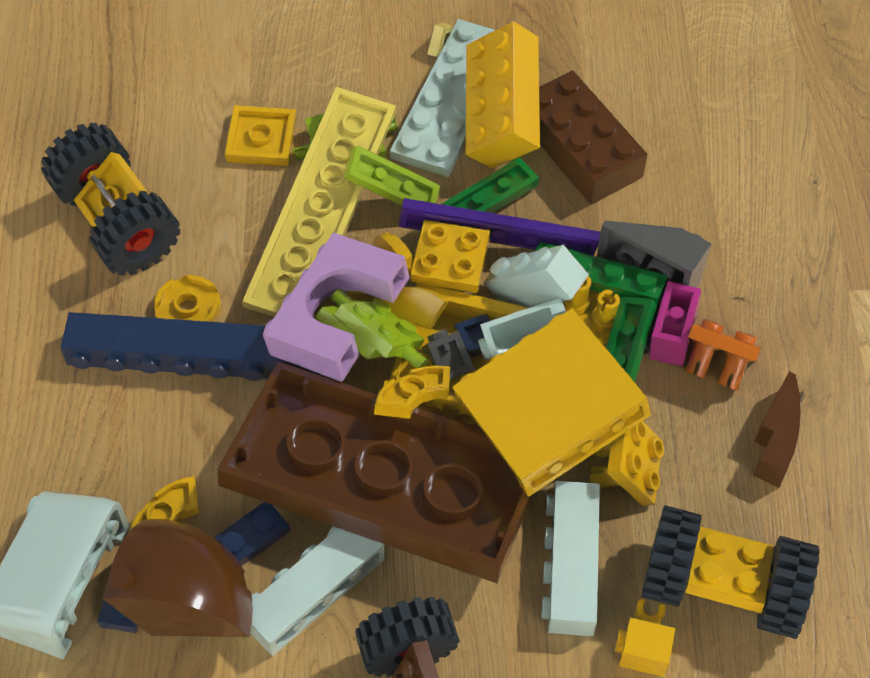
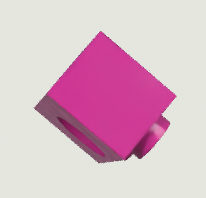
M667 282L652 334L649 359L681 367L684 366L691 340L688 336L692 325L696 322L699 311L701 288Z

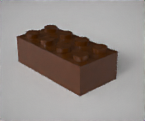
M574 70L539 87L540 145L591 205L643 178L648 154Z

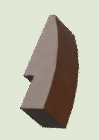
M790 371L770 406L754 441L766 448L759 459L753 476L778 488L781 486L795 453L800 429V393L796 374Z

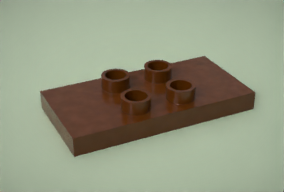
M277 362L217 468L218 486L498 584L532 495L528 497L520 486L514 472L483 430L419 408L413 410L410 419L374 415L377 394Z

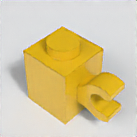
M640 599L635 609V618L630 617L626 630L619 629L614 652L621 653L619 667L664 677L670 662L676 628L660 625L665 615L664 604L660 603L657 614L650 616L643 609L645 600Z

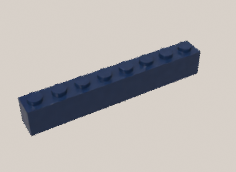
M69 312L60 347L66 364L79 369L101 367L112 371L130 369L141 370L149 374L173 372L181 376L202 374L210 375L214 378L230 376L258 381L268 379L277 362H281L332 379L271 356L263 337L265 325Z

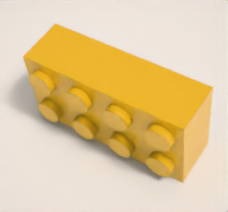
M514 21L466 45V156L491 169L540 148L538 36Z

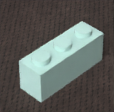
M564 245L552 248L544 247L535 252H523L514 257L498 259L491 266V273L484 284L499 301L533 307L557 298H561L562 301L571 300L589 274Z

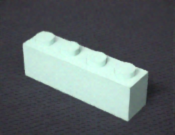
M556 481L554 494H547L546 516H552V527L545 528L544 549L551 550V562L544 561L543 584H550L549 597L543 596L541 619L548 620V633L580 636L594 635L597 624L600 484Z
M333 526L328 532L326 539L318 545L313 544L301 554L300 561L290 569L285 568L278 572L272 579L271 585L261 594L257 592L252 595L253 613L250 633L273 657L385 560L383 543Z

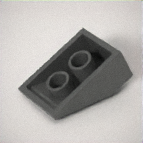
M605 220L601 227L596 257L668 276L669 282L697 288L702 280L712 243L704 240L700 235L690 233L682 228Z

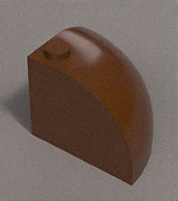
M169 519L144 520L128 532L115 555L102 599L151 636H250L253 605L252 594L247 588L244 577L245 571L233 553L216 538L195 526Z

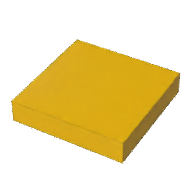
M234 105L225 150L226 162L289 167L297 119L296 109Z

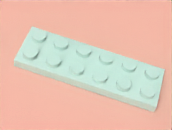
M461 19L457 20L390 149V159L449 178L466 143V45L495 31L494 29Z

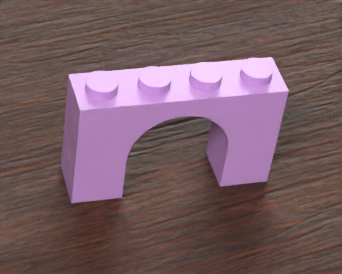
M332 233L326 244L321 245L317 257L310 267L302 272L300 280L292 293L284 298L282 307L274 319L266 324L263 337L269 354L342 382L359 357L354 334L317 321L313 318L314 312L322 301L333 295L340 288L342 291H358L394 303L409 280L405 256Z

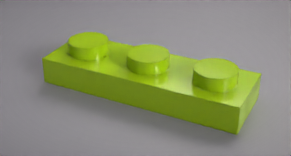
M358 145L350 151L343 176L344 179L399 205L403 204L404 198L436 203L440 185Z

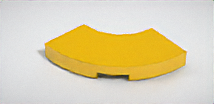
M388 232L376 236L373 246L405 256L410 277L412 254L404 242L397 235H391Z
M403 287L394 303L382 300L391 307L390 312L399 319L417 323L426 329L433 327L449 303V300L441 294L422 287Z
M420 367L409 370L408 375L397 380L391 379L382 387L376 398L374 415L410 419L413 410L421 403L433 399H448L450 367Z
M195 476L176 480L154 493V497L136 514L130 530L140 522L148 519H169L181 522L187 517L199 514Z

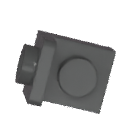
M446 329L427 337L429 343L421 347L423 354L428 353L433 366L450 367V380L475 370L459 331L448 335Z

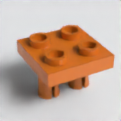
M703 319L702 324L694 323L688 337L693 339L692 341L695 342V345L684 371L693 375L699 361L700 366L696 376L706 378L715 349L725 350L728 357L717 383L726 387L729 377L733 373L734 376L729 388L739 391V385L748 361L756 362L762 346L755 344L757 337L741 331H737L735 336L723 332L724 325L707 319Z

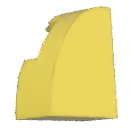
M446 23L434 25L428 55L435 57L440 55L444 40L448 39L453 25Z

